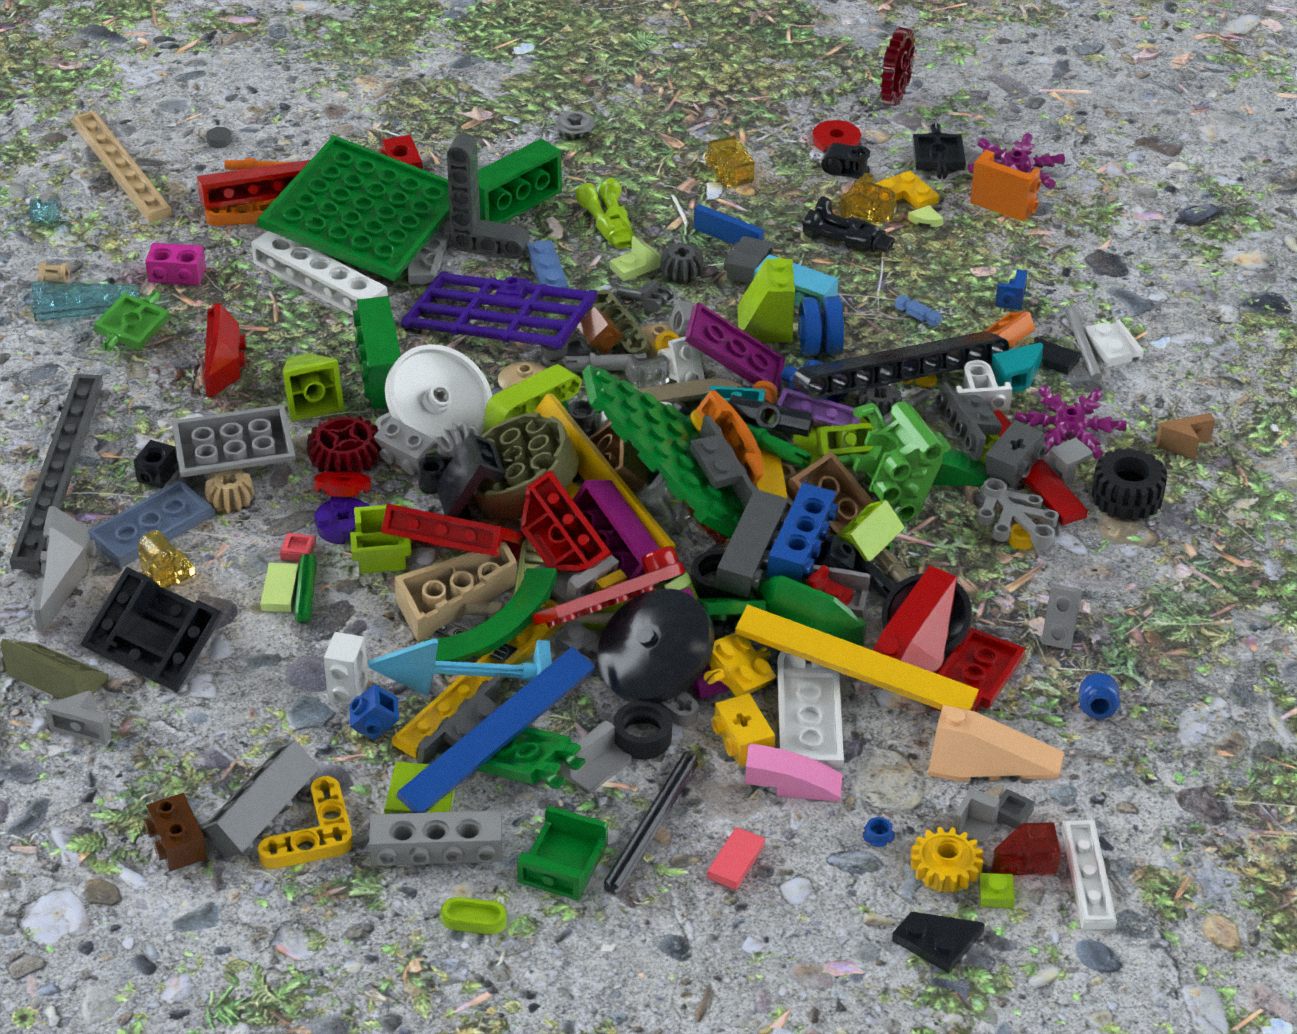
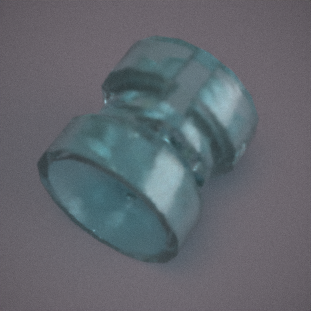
M31 198L29 204L31 223L48 221L50 224H58L60 220L59 200L57 198H49L47 201H42L40 198Z

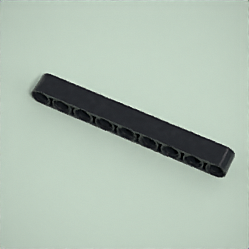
M982 331L802 367L793 376V386L800 392L814 399L964 369L966 363L973 360L992 363L993 354L1008 351L1010 346L1006 339L989 331Z

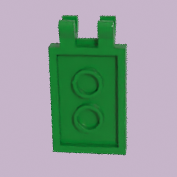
M527 727L476 771L532 785L541 779L550 788L559 789L566 782L564 777H559L556 774L561 769L560 764L564 762L572 770H578L586 763V760L576 756L581 750V746L572 743L569 736Z

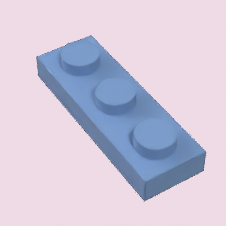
M552 240L527 243V253L538 284L569 288Z

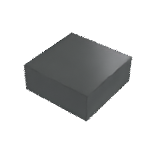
M1006 789L999 798L1000 804L997 821L1019 831L1034 811L1035 802Z

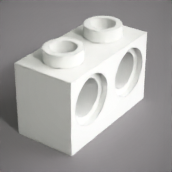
M334 632L324 655L328 701L349 705L355 697L360 696L364 692L368 683L364 636Z

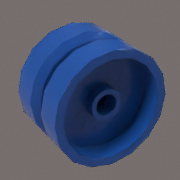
M839 296L824 297L821 307H819L815 297L800 299L798 334L803 357L817 356L821 351V345L827 356L842 354L844 346V320Z

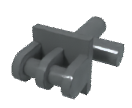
M648 280L639 289L624 286L618 288L619 296L642 301L646 316H649L652 312H658L661 306L666 305L674 297L673 291L670 288L660 286L659 280Z

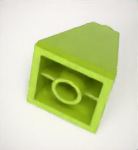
M311 353L288 357L283 368V377L291 422L345 411L337 359Z

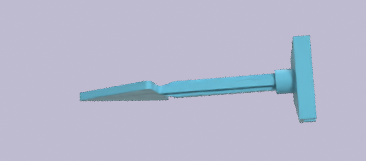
M436 638L368 661L370 669L423 695L429 694L434 674L494 677L498 674L501 677L521 678V681H531L552 664L549 640H537L533 663L522 662V665L436 661L438 640Z

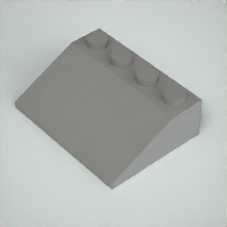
M284 404L172 421L181 477L296 460Z

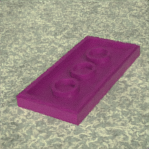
M697 302L692 307L685 342L754 385V383L762 380L769 381L777 387L779 392L785 357L700 302Z

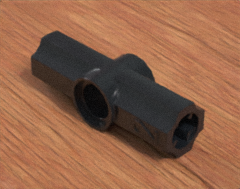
M731 395L728 402L745 423L804 437H809L812 430L814 413ZM767 408L773 409L777 414L776 421L773 424H769L764 420V412Z

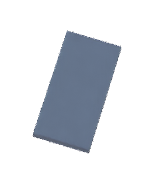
M179 480L89 529L90 540H95L96 548L119 568H122L215 516V508L182 480Z

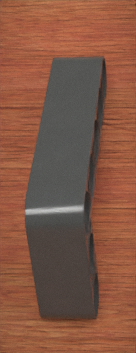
M459 133L447 151L452 245L463 252L508 259L520 258L530 237L525 228L517 225L480 220L477 143L472 135Z

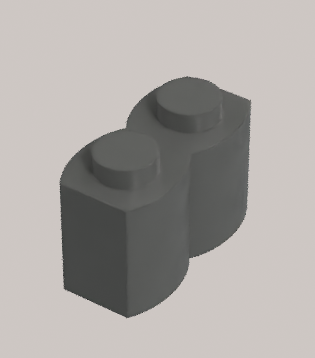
M743 236L739 242L736 241L731 255H727L724 261V270L727 271V278L751 284L754 279V270L769 254L773 255L774 242Z

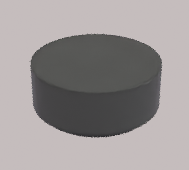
M225 127L212 128L206 134L207 143L214 148H223L232 142L231 131Z

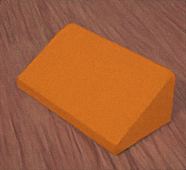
M1010 312L985 331L1006 339L1011 348L1033 332L1035 325L1030 312Z

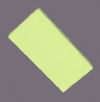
M268 564L260 603L261 611L291 612L299 574L298 564Z

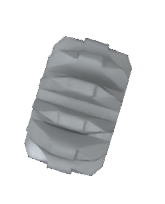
M465 421L460 426L452 423L450 430L443 428V436L437 437L438 456L454 457L469 432L477 436H481V434L474 425L468 426Z

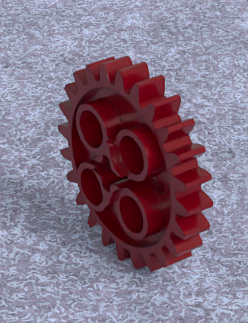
M896 28V32H893V36L890 38V46H887L880 84V95H882L881 100L883 104L897 106L900 104V100L903 99V94H906V86L908 87L912 75V61L915 57V39H913L914 33H912L913 30Z

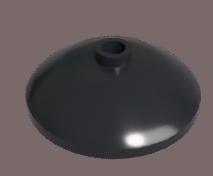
M924 573L904 579L890 591L882 608L881 620L883 629ZM958 583L956 584L953 609L950 614L948 640H946L944 655L962 643L972 624L973 614L970 599L966 591Z

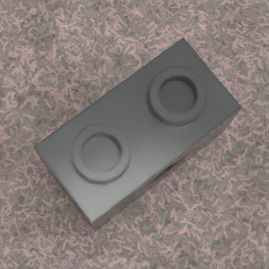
M1015 420L985 454L986 475L1016 486L1022 478L1028 476L1033 465L1044 457L1047 450L1045 432Z

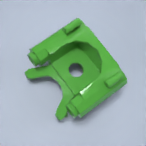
M897 402L892 406V423L888 426L877 405L869 403L856 407L853 411L854 416L857 418L867 416L875 431L868 432L864 441L866 446H873V448L866 455L848 453L837 458L844 466H853L855 472L865 471V479L870 485L868 490L875 493L880 501L887 500L902 523L910 521L916 514H920L923 511L922 506L943 462V454L951 449V445L940 432L934 434L913 406L907 402Z

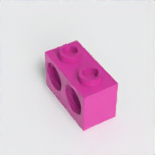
M152 243L145 260L148 282L200 285L206 268L204 246Z

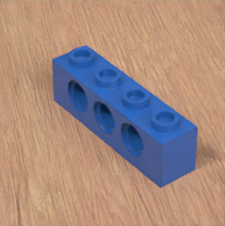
M802 483L769 554L767 578L782 575L802 583L804 577L811 574L814 566L813 557L818 558L823 541L821 539H827L831 525L829 520L834 522L839 505L834 504L835 491Z

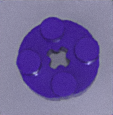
M331 496L330 500L323 503L314 514L318 535L327 542L345 544V540L350 539V532H356L354 507L371 505L352 497Z

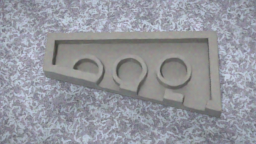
M450 216L408 265L409 284L424 285L432 283L437 277L451 235Z

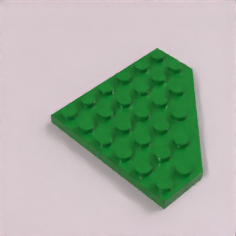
M588 364L582 374L590 406L598 414L602 411L604 412L607 419L612 422L610 427L625 443L631 441L632 445L640 452L637 456L652 472L659 471L660 475L667 481L665 486L680 502L686 499L688 505L695 511L693 516L701 524L731 539L742 517L744 507L731 485L713 489L690 451L691 440L701 438L700 433L692 423L691 416L680 413L670 404L665 405L657 401L648 392L642 393L625 380L620 381L612 377L605 369H597Z

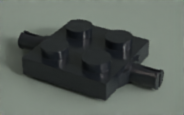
M935 123L931 125V133L913 134L912 145L916 170H937V177L941 179V175L945 179L948 176L947 171L965 170L966 160L962 134L942 133L941 126L938 123L936 127Z

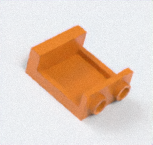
M985 150L974 162L970 203L1025 222L1031 214L1036 212L1039 205V200L1036 198L1042 182L1039 179L1040 169L1035 167L1030 173H1025L994 162L995 152Z

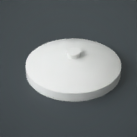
M421 345L406 351L391 367L385 383V398L390 414L394 419L433 438L434 445L431 448L437 449V437L443 436V428L450 430L452 423L460 426L465 421L468 426L474 425L480 434L484 431L485 408L488 400L492 397V392L482 371L467 356L442 345Z

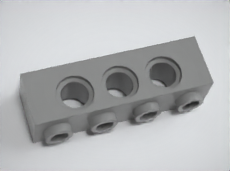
M501 810L370 814L369 849L371 866L503 862Z

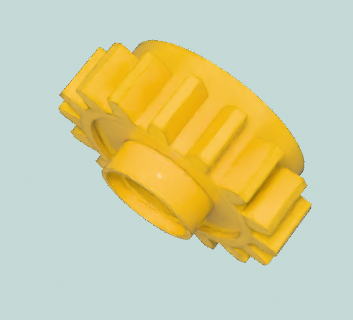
M938 827L936 834L926 830L925 838L919 836L916 838V843L911 848L910 867L911 870H916L915 878L917 880L921 879L926 887L938 890L939 892H955L962 888L967 889L970 882H977L978 873L982 872L983 850L977 848L978 841L976 839L967 840V832L957 835L954 827L950 829L949 833L944 832L942 827Z

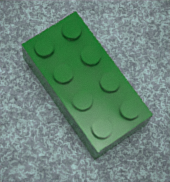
M540 138L479 169L480 220L504 223L561 193V150Z
M389 296L357 299L358 310L353 311L354 327H356L354 334L356 348H359L357 349L358 360L361 368L365 399H371L372 409L387 408L385 398L387 375L391 367L401 356Z

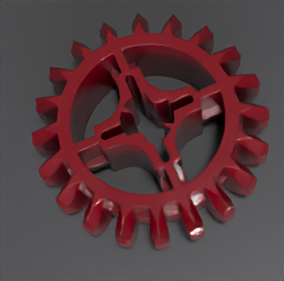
M339 414L338 418L335 419L328 417L327 422L319 421L318 427H312V432L308 435L307 455L312 466L317 467L319 472L347 471L349 473H362L363 470L371 471L372 465H377L379 458H381L379 452L382 449L374 438L379 430L376 425H372L371 420L363 421L362 416L353 418L350 414L348 417H341Z

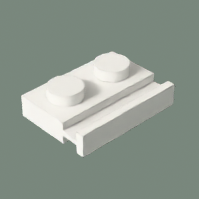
M1120 319L1116 320L1114 324L1105 322L1085 327L1084 331L1089 343L1107 367L1132 362V358L1136 357L1139 360L1143 359L1144 350Z

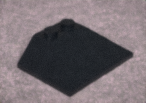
M126 566L80 645L177 693L224 613L199 600L195 603L159 586L150 577Z

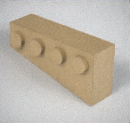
M505 541L501 542L498 557L470 552L396 576L395 600L417 642L419 643L434 634V631L453 620L456 621L465 616L466 603L485 604L516 586L517 561Z

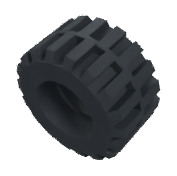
M1119 448L1115 449V452L1109 451L1105 453V456H1101L1098 459L1095 467L1091 492L1094 504L1098 505L1099 510L1102 512H1107L1108 516L1119 517V520L1126 521V519H1131V521H1138V518L1147 519L1149 515H1155L1158 509L1162 507L1167 482V469L1163 467L1161 460H1156V456L1146 454L1143 450L1137 451L1133 450V448H1127L1126 450Z

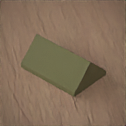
M2 639L0 644L8 676L60 699L85 691H91L93 696L109 677V674L35 642Z

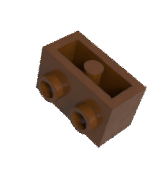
M184 792L146 805L148 818L144 819L143 822L149 838L155 837L156 841L153 842L157 858L159 861L165 860L169 871L208 859L204 836Z

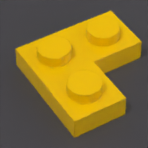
M911 170L871 184L869 188V193L883 206L903 198L916 209L939 203V194Z

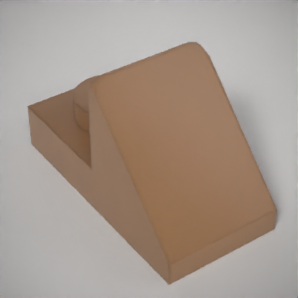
M1211 413L1159 423L1156 445L1160 449L1190 459H1196L1199 443L1211 441L1215 419Z

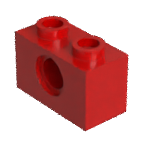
M411 135L382 139V150H379V153L423 170L421 157Z

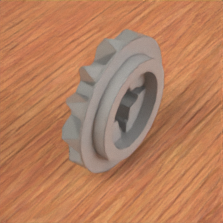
M568 112L561 115L556 121L557 132L562 133L565 137L571 136L574 138L579 136L582 138L583 135H591V131L595 130L594 118L583 112Z

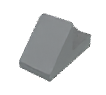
M85 691L49 703L45 708L49 728L52 731L104 745L112 737L108 715L95 711L91 691Z

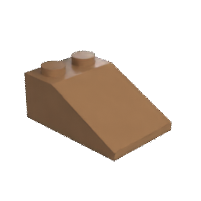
M832 451L792 477L786 484L787 494L793 501L802 483L836 492L834 504L839 505L834 522L829 520L831 523L830 531L835 535L868 504L874 503Z

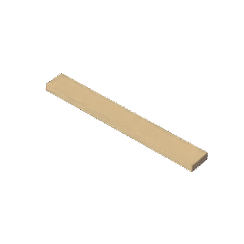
M94 110L72 117L75 128L149 223L173 216L172 208Z

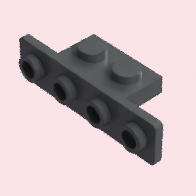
M943 383L940 392L936 395V407L972 460L980 461L986 441L984 434L999 435L1002 424L982 397L978 395H969L968 397L957 396L949 384Z
M710 415L704 416L700 430L701 438L691 440L689 449L713 489L731 485L743 507L746 508L754 489L758 490V488L751 482L744 465L738 461L733 447L725 440L720 426L715 424Z
M496 674L489 682L487 680L479 686L476 694L470 700L465 699L451 718L446 717L442 720L437 731L432 736H425L417 747V763L427 764L448 743L453 746L500 707L494 700L500 694L501 676Z

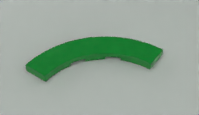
M527 568L517 592L498 613L470 630L449 637L438 638L435 660L459 662L476 655L480 658L511 641L533 621L532 615L540 609L542 604L545 605L548 601L558 576L556 568Z

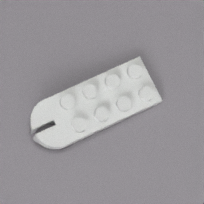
M781 651L777 660L779 749L809 757L831 768L843 769L844 753L839 672L813 662L806 664L805 659Z

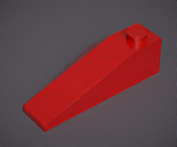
M930 565L884 628L873 651L937 674L944 664V651L946 640H948L950 614L953 609L957 576Z

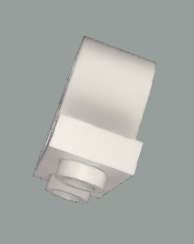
M686 336L668 341L669 347L659 350L657 354L662 373L676 380L677 383L705 379L700 351L685 342Z
M973 360L964 366L962 386H956L955 394L965 397L978 395L984 399L992 412L997 410L1007 411L1010 410L1012 387L1010 382H1006L1004 386L998 387L991 366L984 361Z

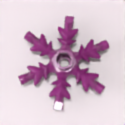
M1029 133L1023 135L1021 142L1015 141L1016 147H1013L1009 153L1006 152V148L1001 150L998 143L992 145L985 138H981L978 141V146L984 149L983 152L985 150L995 152L994 159L1002 160H994V162L1025 173H1030L1034 169L1031 166L1043 168V166L1054 167L1055 163H1065L1064 154L1050 156L1049 153H1046L1041 157H1038V155H1035L1034 158L1028 157L1032 153L1031 150L1035 147L1034 144H1030L1033 138ZM974 163L968 164L969 173H973ZM1040 169L1039 179L1042 180L1041 183L1046 188L1052 190L1056 182L1049 178L1051 177L1050 174L1043 173Z
M1043 385L1039 388L1038 392L1044 398L1039 401L1048 406L1047 410L1057 413L1056 415L1051 416L1044 411L1040 414L1033 410H1029V414L1015 412V420L1022 423L1028 422V425L1031 427L1041 424L1042 428L1050 424L1056 427V429L1046 431L1048 434L1045 435V445L1047 446L1045 455L1053 445L1058 446L1062 444L1061 440L1067 441L1076 437L1093 451L1094 459H1099L1103 456V451L1098 447L1102 442L1093 438L1095 434L1084 429L1091 428L1096 432L1100 429L1111 434L1113 433L1112 429L1126 431L1127 421H1111L1113 419L1111 416L1101 419L1098 416L1092 419L1085 417V415L1094 413L1093 409L1101 406L1097 402L1103 396L1099 389H1094L1088 398L1081 395L1079 403L1074 402V406L1065 408L1067 402L1061 403V394L1054 396L1049 387Z

